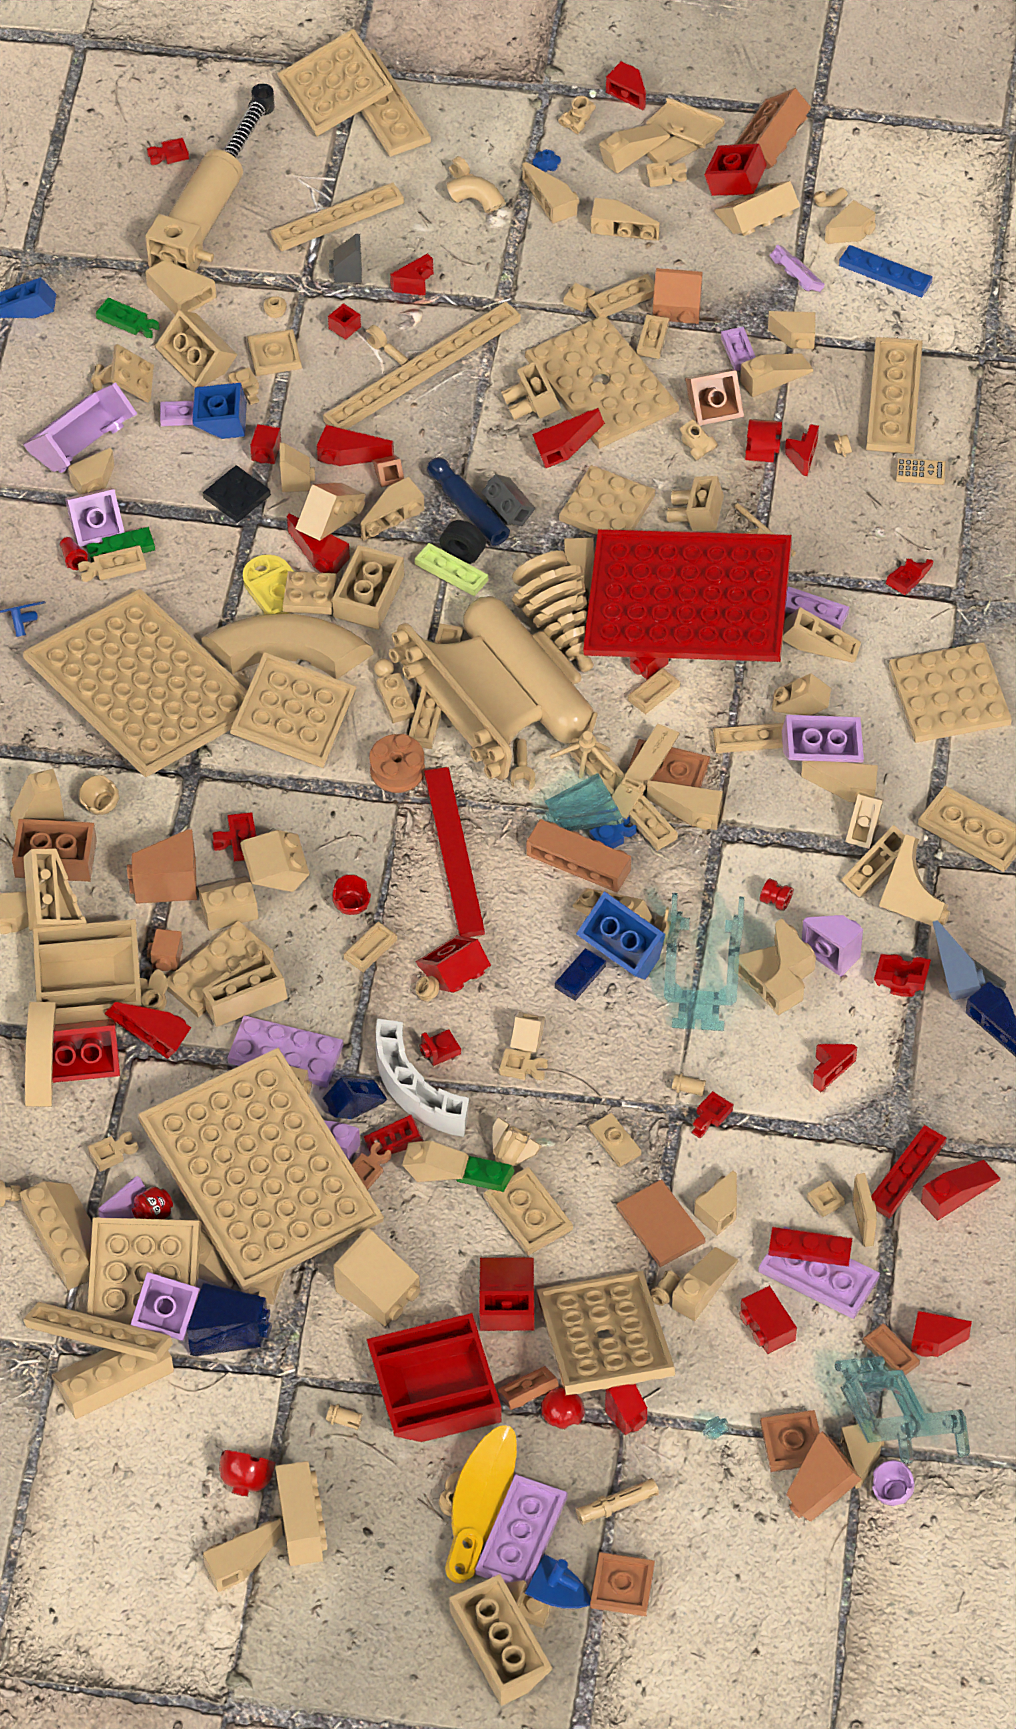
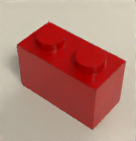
M770 1285L741 1299L740 1318L745 1326H750L756 1344L759 1347L763 1346L767 1354L796 1341L797 1327Z

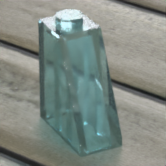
M599 773L545 801L549 809L545 812L549 822H553L569 831L602 827L604 825H618L624 822Z

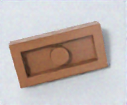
M543 1366L497 1389L500 1399L512 1410L525 1405L526 1402L539 1396L546 1395L551 1390L559 1387L557 1377L546 1366Z

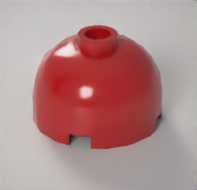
M225 1450L222 1451L219 1473L224 1484L233 1488V1494L248 1497L249 1492H259L270 1483L276 1463L262 1457L256 1458L250 1454Z

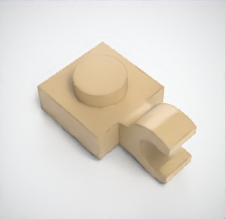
M666 161L646 165L650 187L672 184V179L679 182L687 180L685 163L669 166V162Z
M250 367L228 375L230 384L241 382L244 394L250 405L259 402L256 396L258 394L259 382Z

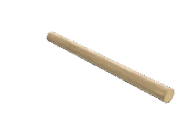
M739 503L735 504L734 508L758 528L760 527L766 534H774ZM791 548V556L793 557L796 552Z

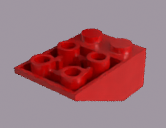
M534 1257L480 1258V1331H534Z

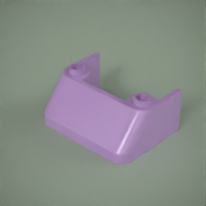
M115 382L82 399L23 445L32 456L51 471L62 473L71 465L70 461L75 455L109 431L114 434L123 428L122 422L137 415V412Z

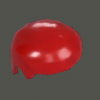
M344 875L338 878L332 892V900L337 910L346 915H357L367 909L371 893L367 889L366 880L357 875Z
M559 1387L546 1394L541 1403V1412L549 1425L565 1430L570 1425H579L585 1415L583 1400L578 1394L566 1395L564 1387Z

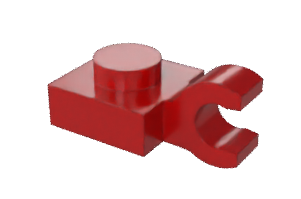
M712 1091L697 1107L696 1114L699 1117L692 1124L695 1127L692 1130V1134L702 1138L710 1124L719 1127L733 1111L734 1104Z

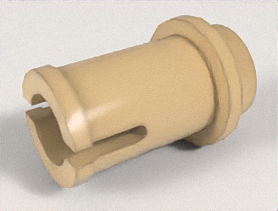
M684 1073L680 1075L675 1074L672 1089L676 1090V1093L682 1091L703 1096L706 1080L683 1076Z
M669 1270L668 1272L665 1271L657 1287L652 1288L651 1297L655 1304L664 1306L669 1303L671 1293L680 1282V1277L676 1273Z
M336 1404V1406L330 1405L326 1420L330 1421L331 1425L337 1423L358 1430L363 1413L341 1408L340 1404Z

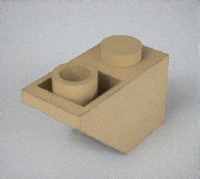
M810 673L775 689L772 710L780 713L811 716L828 708L831 688Z
M731 1171L727 1176H721L715 1182L714 1187L708 1192H702L695 1200L694 1216L717 1236L736 1220L737 1173Z

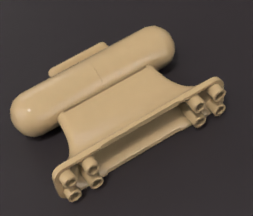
M493 596L480 597L469 604L463 617L464 628L471 638L469 640L451 644L433 643L420 637L408 623L398 625L397 631L392 633L395 648L389 650L391 660L394 663L401 662L403 664L404 676L408 680L414 678L421 688L426 690L472 746L470 750L472 759L476 763L482 761L485 764L484 772L488 779L496 778L501 781L508 777L512 760L509 744L521 730L540 720L550 734L564 744H572L571 741L574 738H579L585 731H588L594 710L574 686V684H578L581 681L580 673L546 633L539 631L531 635L503 601Z

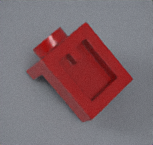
M450 1029L432 1037H429L427 1032L421 1034L419 1049L425 1059L429 1058L433 1066L461 1054V1047Z

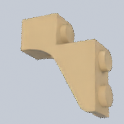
M783 918L775 923L776 934L774 935L779 970L772 979L763 984L762 997L778 1016L803 1001L805 985L799 976L812 968L814 956L811 946L806 942L804 943L799 938L796 929L792 925H788Z

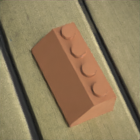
M796 88L765 99L734 145L760 144L767 164L766 169H770L776 164L778 155L787 148V142L796 135L798 126L807 119L806 115L811 106Z

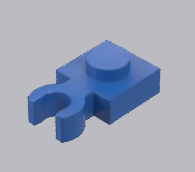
M630 817L627 819L620 818L616 825L610 820L590 830L589 837L593 841H600L605 846L614 849L624 844V837L635 835L637 827L636 825L625 827L630 823Z

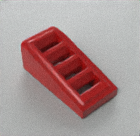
M408 1115L363 1136L370 1154L375 1140H380L382 1148L377 1152L378 1155L385 1154L387 1150H390L391 1154L407 1150L409 1142L424 1141L412 1115ZM410 1130L412 1134L407 1136L405 1131ZM400 1133L402 1139L397 1140L395 1134ZM388 1136L390 1137L392 1144L387 1145V1142L385 1140V1137Z

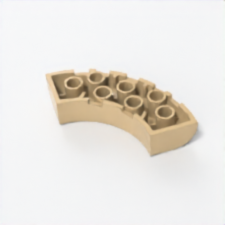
M267 614L244 618L216 629L204 636L201 641L202 647L232 675L248 666L260 663L265 652L287 661L297 662L298 659L311 662V666L321 669L331 677L338 679L374 654L372 646L351 631L319 618L297 614Z

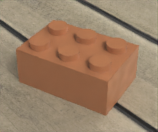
M19 819L12 857L15 878H25L24 856L31 849H57L69 878L68 881L91 882L97 843L94 823Z

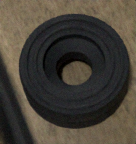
M454 520L448 524L442 533L440 546L443 551L467 564H472L483 552L486 540L483 533L473 524L464 520Z

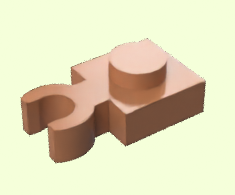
M379 1142L372 1145L369 1157L362 1153L352 1164L367 1190L384 1172L380 1164L387 1163L392 1156L390 1150H387L383 1155L377 1154L381 1149Z

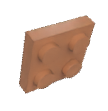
M815 1410L760 1418L770 1472L801 1467L817 1435L820 1433Z
M599 1552L590 1608L647 1616L655 1560Z

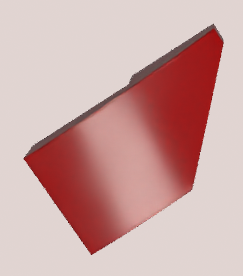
M906 558L904 566L898 567L887 576L885 584L906 595L928 573L934 561L926 559L925 563Z

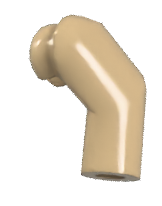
M842 187L826 196L824 191H818L814 194L815 204L819 207H835L848 194Z

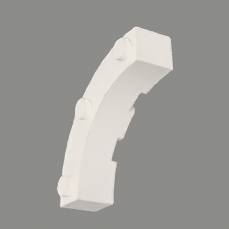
M377 1019L376 1061L379 1074L387 1091L403 1110L423 1124L441 1132L464 1137L468 1119L469 1098L446 1092L440 1088L436 1090L426 1083L424 1077L415 1069L412 1063H409L403 1044V1022Z

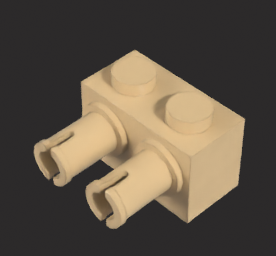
M538 360L517 369L521 378L519 380L520 383L501 391L507 405L525 395L527 396V399L508 407L514 421L533 411L541 419L561 409Z
M718 476L694 477L691 490H672V505H687V507H668V523L688 522L691 525L692 531H716L724 498Z

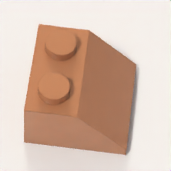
M656 268L653 316L669 318L670 322L699 324L703 272Z
M726 369L685 377L689 402L699 426L744 417L736 370Z

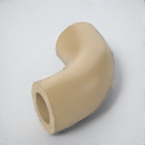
M467 175L447 183L448 191L455 202L458 203L468 198L476 199L483 206L485 213L493 212L506 204L496 186L482 177Z

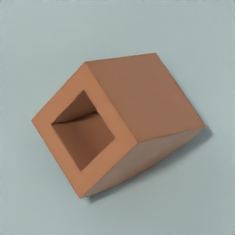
M396 455L373 460L375 473L381 487L392 485L404 479L401 460Z

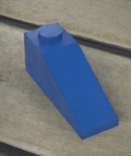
M41 277L1 291L0 318H37L54 312L57 294Z

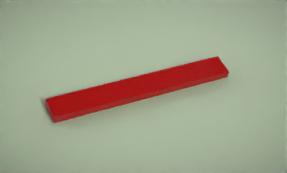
M449 767L424 770L459 936L475 937L485 935Z

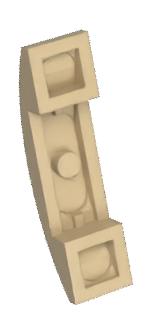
M29 1002L25 1057L26 1107H52L53 1041L56 1002Z

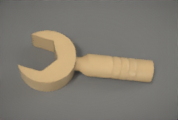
M460 156L452 160L453 164L448 167L455 178L467 175L474 176L470 174L467 162Z
M371 325L365 330L372 335L366 340L371 347L377 350L383 347L384 351L402 366L410 361L393 345L387 343L385 333L378 326Z
M519 739L517 740L518 767L511 772V786L514 788L516 780L525 778L530 782V791L535 786V772L530 767H527V741Z

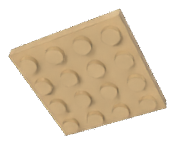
M354 29L277 73L282 84L316 136L328 131L394 91L392 85Z
M984 642L889 660V668L915 743L1011 725L1012 718Z
M264 652L232 725L230 734L324 768L357 687Z
M93 1218L87 1314L131 1325L147 1272L198 1288L201 1221ZM197 1299L187 1330H195Z

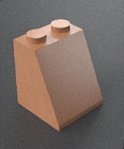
M187 829L132 853V864H127V875L130 894H135L136 904L197 900L196 856L192 829Z

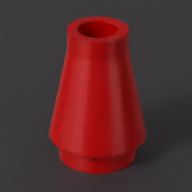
M65 537L60 541L65 564L68 568L79 570L78 563L88 562L87 552L75 543L71 537Z

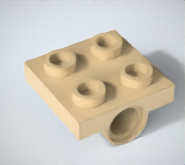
M288 571L283 612L332 614V598L335 594L336 574Z

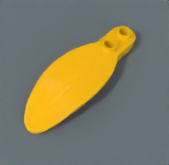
M505 1425L495 1428L478 1443L465 1462L457 1480L451 1511L454 1538L445 1565L446 1575L454 1583L462 1584L473 1577L482 1546L489 1538L511 1486L516 1462L517 1441L514 1430L509 1426ZM463 1541L468 1543L469 1549L463 1546ZM455 1566L461 1569V1574L456 1572Z

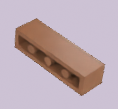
M540 819L526 841L527 856L618 893L631 871V856L624 851L605 846L600 841H593L583 837L578 832L566 830L553 822Z

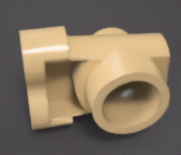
M577 96L572 101V109L568 113L564 112L558 121L563 127L570 128L574 133L579 134L585 127V122L590 119V115L596 106L587 97Z
M694 419L679 429L682 433L683 443L691 448L690 453L696 461L718 446L713 436L709 437Z

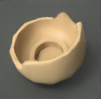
M104 775L91 776L83 782L79 789L80 802L89 812L95 815L108 814L116 807L120 799L118 788Z

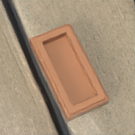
M884 1323L863 1338L864 1345L898 1380L920 1364V1360Z

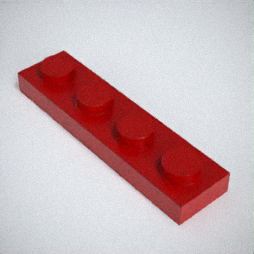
M926 1125L921 1128L871 1195L877 1212L889 1219L944 1147L947 1137Z

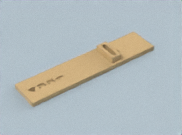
M657 723L605 806V811L624 819L629 817L630 812L647 788L648 780H652L679 737L680 732Z

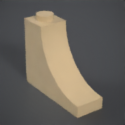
M906 834L879 906L933 926V921L936 920L940 924L945 925L950 911L947 910L948 904L933 896L923 884L916 863L919 839Z

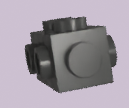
M495 474L482 491L483 495L488 499V505L496 509L500 513V519L508 525L523 526L536 509L510 477Z

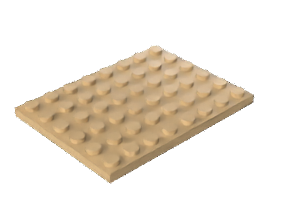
M141 589L23 651V658L145 778L230 731L247 693V690Z
M279 1048L138 1114V1120L197 1218L201 1221L203 1228L242 1292L364 1232L367 1228L370 1229L382 1223L384 1220V1216Z

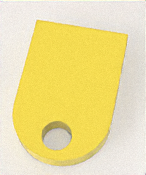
M275 555L257 556L250 560L243 570L244 586L265 615L291 613L283 612V600L288 571H294L284 559ZM259 566L267 567L264 571L255 570Z

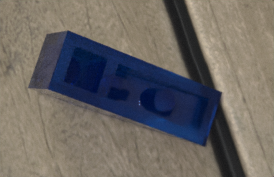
M988 982L967 999L965 1013L1016 1057V1016L1005 992L1001 988L995 987L991 982Z

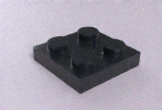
M237 465L203 492V498L237 523L271 496V491L268 487Z

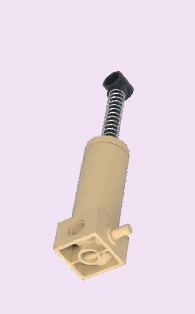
M262 83L252 88V99L249 102V108L226 144L225 151L224 149L209 150L202 158L169 215L158 214L145 236L149 268L165 260L196 272L202 260L207 262L213 261L214 254L203 251L202 243L242 178L243 168L237 160V157L240 155L239 153L242 152L244 145L247 144L251 133L254 132L256 125H258L257 122L261 120V117L274 111V91L270 85Z

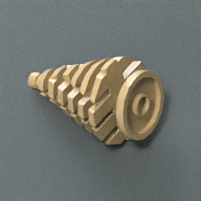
M563 551L547 552L527 561L513 572L512 579L517 586L523 587L517 590L518 593L513 595L512 601L517 607L523 608L522 612L528 618H534L533 623L541 630L545 629L543 632L551 640L556 639L554 643L558 649L567 650L565 656L569 660H577V665L581 672H587L593 668L594 664L590 657L584 656L583 652L585 625L588 612L584 611L587 607L586 597L583 596L585 593V583L582 581L584 577L583 568L580 565L577 567L576 565L565 567L567 557Z

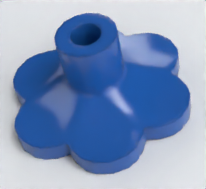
M548 149L537 152L536 158L533 159V166L538 167V169L544 172L557 170L558 164L561 163L560 156L555 155L554 151Z

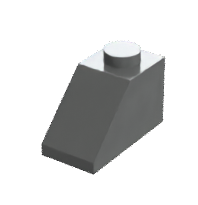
M360 234L353 235L333 250V260H329V274H334V283L362 282Z

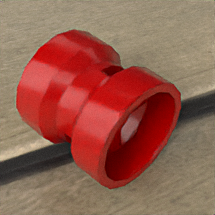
M769 878L761 891L760 902L765 904L772 903L777 909L785 911L791 901L794 889L788 885L779 886L776 880Z

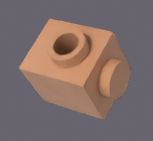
M156 929L153 943L149 942L147 957L151 958L152 968L161 971L178 970L183 950L182 932Z

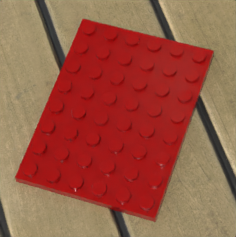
M598 529L583 647L584 656L781 662L792 535Z

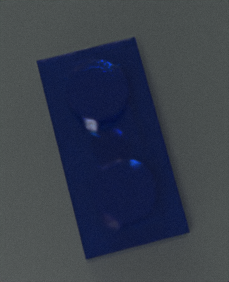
M585 948L557 979L555 989L576 1001L606 967V960Z

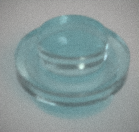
M719 1416L710 1419L704 1424L706 1427L702 1431L704 1436H708L710 1440L722 1436L729 1430L727 1426L728 1420L726 1418L720 1419Z

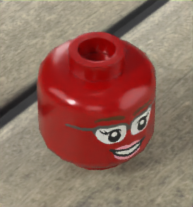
M153 1186L135 1196V1207L132 1208V1213L135 1219L164 1220L170 1216L173 1202L164 1188L159 1189Z

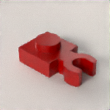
M183 137L161 142L162 147L160 148L156 146L147 148L151 165H157L162 160H166L167 164L189 159V152Z

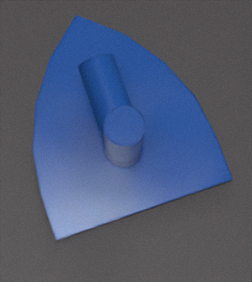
M46 601L0 610V613L11 611L16 637L24 636L26 633L23 623L37 620L38 615L35 611L21 613L20 609L45 604Z
M544 1554L525 1594L547 1605L564 1609L583 1608L590 1606L591 1603L587 1589L580 1579L567 1568V1561L564 1559L557 1561Z

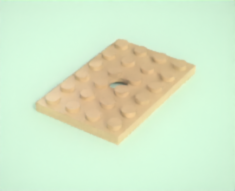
M605 315L525 351V358L529 363L536 360L539 361L554 394L573 418L584 414L586 411L599 408L605 424L590 438L598 449L679 411V404ZM598 374H605L611 380L608 384L604 385L601 382L594 383L593 378Z
M643 1271L537 1289L539 1305L566 1395L581 1394L592 1390L608 1389L614 1386L636 1384L642 1381L675 1376V1367ZM601 1330H609V1333L613 1335L603 1339L597 1337L598 1332Z

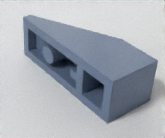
M938 920L933 921L945 977L953 1001L984 993L982 984H986L982 968H977L971 957Z

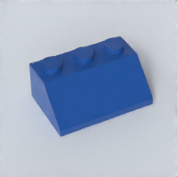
M605 891L576 933V935L628 972L646 980L660 959L665 938L664 932Z

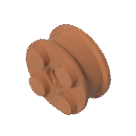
M392 734L379 739L373 745L369 756L370 774L378 787L388 792L402 793L418 786L424 777L425 770L424 750L418 741L406 734Z

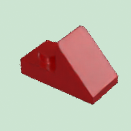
M427 253L391 273V290L396 293L426 295L425 280L434 274L433 258Z
M810 424L808 432H803L801 441L786 439L785 454L803 476H808L818 443V425Z
M818 1044L815 1057L821 1063L813 1072V1087L820 1093L856 1062L858 1047L854 1044Z

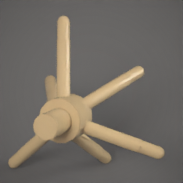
M596 712L592 715L588 731H585L579 738H574L571 743L576 744L552 753L549 756L553 759L579 748L582 751L579 769L580 779L584 776L587 755L590 752H593L612 773L616 772V769L597 749L600 748L606 752L611 751L610 747L597 742L593 735L598 716Z

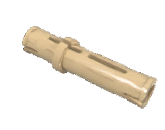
M651 1478L607 1497L604 1495L597 1498V1501L576 1508L577 1518L581 1525H585L603 1516L608 1518L612 1516L613 1512L659 1495L657 1484Z

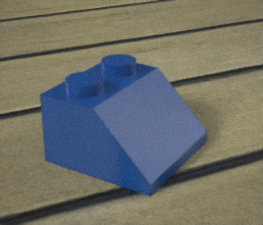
M241 382L195 387L193 426L221 439L245 437L247 400Z

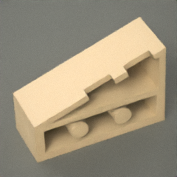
M31 849L24 856L29 931H33V928L87 924L77 905L76 895L73 894L70 888L69 878L57 849Z
M265 945L259 947L258 953L249 960L245 958L240 961V966L234 971L224 973L202 989L206 1010L216 1027L288 999L284 977Z

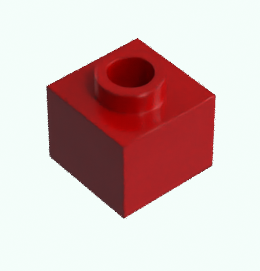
M344 303L328 316V328L345 340L361 327V314Z

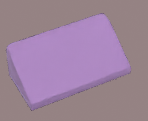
M139 1176L134 1177L99 1207L100 1218L132 1219L134 1217L132 1213V1208L135 1207L134 1198L139 1193L147 1190Z

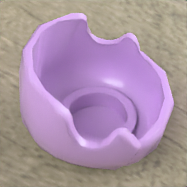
M897 1460L883 1462L875 1468L872 1489L877 1499L882 1504L889 1506L905 1504L913 1495L915 1486L913 1475L906 1464Z

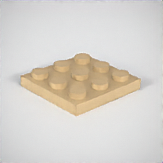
M591 465L559 514V521L597 535L598 529L634 530L655 497V489Z

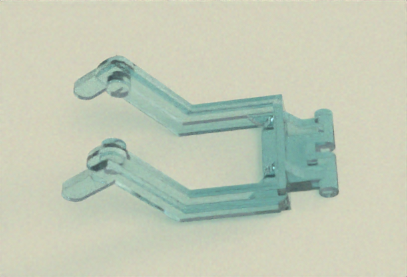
M672 893L671 926L667 941L664 997L669 1003H679L678 1018H672V1028L695 1029L696 1019L702 1020L701 1030L724 1031L725 1021H719L720 1006H732L737 1001L739 955L744 929L745 896H739L738 915L734 914L733 920L725 921V933H731L728 952L727 985L719 992L682 990L676 983L677 957L682 930L690 929V918L683 917V911H678V893Z
M882 1356L860 1358V1360L857 1358L837 1360L835 1362L836 1371H842L846 1379L840 1388L868 1443L898 1439L901 1462L903 1464H910L913 1461L912 1438L953 1433L955 1434L956 1449L959 1457L969 1456L970 1446L966 1416H964L961 1409L925 1414L903 1370L893 1371L884 1369L885 1361ZM892 1390L904 1416L877 1419L864 1393Z

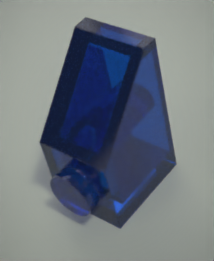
M340 1077L322 1098L332 1116L344 1119H354L385 1103L387 1100L375 1080Z

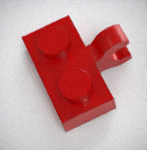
M252 812L227 815L229 831L212 833L213 849L220 851L231 845L234 862L244 861L245 858L240 843L243 840L256 837Z

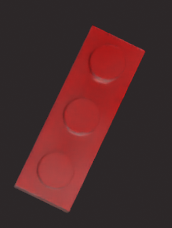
M772 1227L768 1255L849 1267L853 1238Z

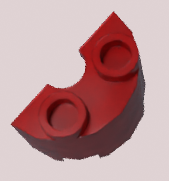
M749 419L745 460L774 463V454L780 451V439H776V436L782 433V421Z
M881 954L874 980L878 986L883 984L885 987L890 988V994L912 997L916 991L924 990L931 959L913 957L911 961H904L903 957L897 954Z

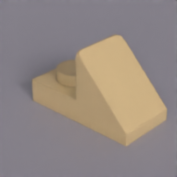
M863 793L858 794L845 842L867 849L871 848L881 822L879 816L884 799Z
M526 1581L506 1583L527 1623L544 1628L552 1606L526 1595Z

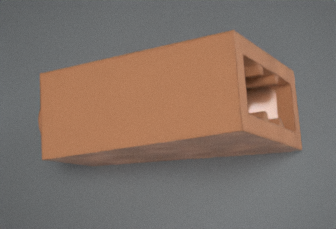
M823 1431L817 1435L786 1494L792 1502L789 1507L798 1518L803 1516L810 1522L862 1480L832 1438Z

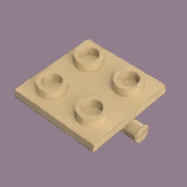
M116 344L114 346L113 362L105 369L101 364L94 366V374L91 376V383L93 384L92 393L102 389V385L106 383L116 382L119 387L148 403L151 401L154 365Z

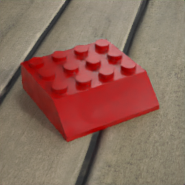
M473 1313L366 1339L395 1437L425 1442L502 1422L501 1404Z

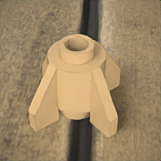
M498 1117L493 1125V1154L496 1156L495 1161L516 1166L537 1155L542 1145L531 1138L527 1142L531 1135L529 1131L520 1130L514 1126L509 1128L510 1124Z

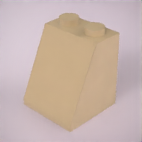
M369 1228L333 1265L336 1292L385 1327L392 1320H397L402 1314L404 1306L409 1301L413 1302L420 1293L419 1275Z

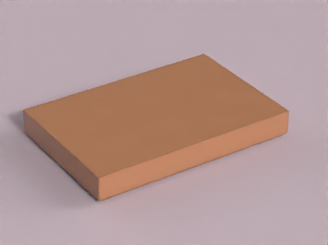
M638 739L627 771L646 743V740ZM672 747L651 781L701 788L710 764V756Z
M662 1179L617 1203V1210L660 1268L705 1243L704 1235Z

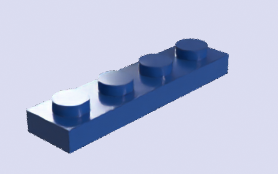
M852 245L847 247L839 260L840 267L923 298L932 284L933 277Z

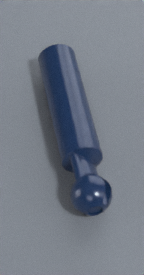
M442 457L431 459L427 465L429 476L440 483L443 487V492L470 522L483 533L492 546L502 544L508 538L510 529L462 476L454 473L446 459Z

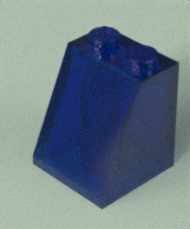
M203 1283L187 1326L190 1355L196 1357L261 1347L264 1338L269 1337L272 1323L269 1322L270 1309H267L266 1298Z

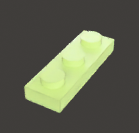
M430 543L415 558V565L474 597L488 582V574Z

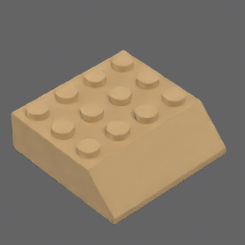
M136 919L33 928L36 1002H56L55 1025L111 1019L104 1013L114 1002L142 1007Z

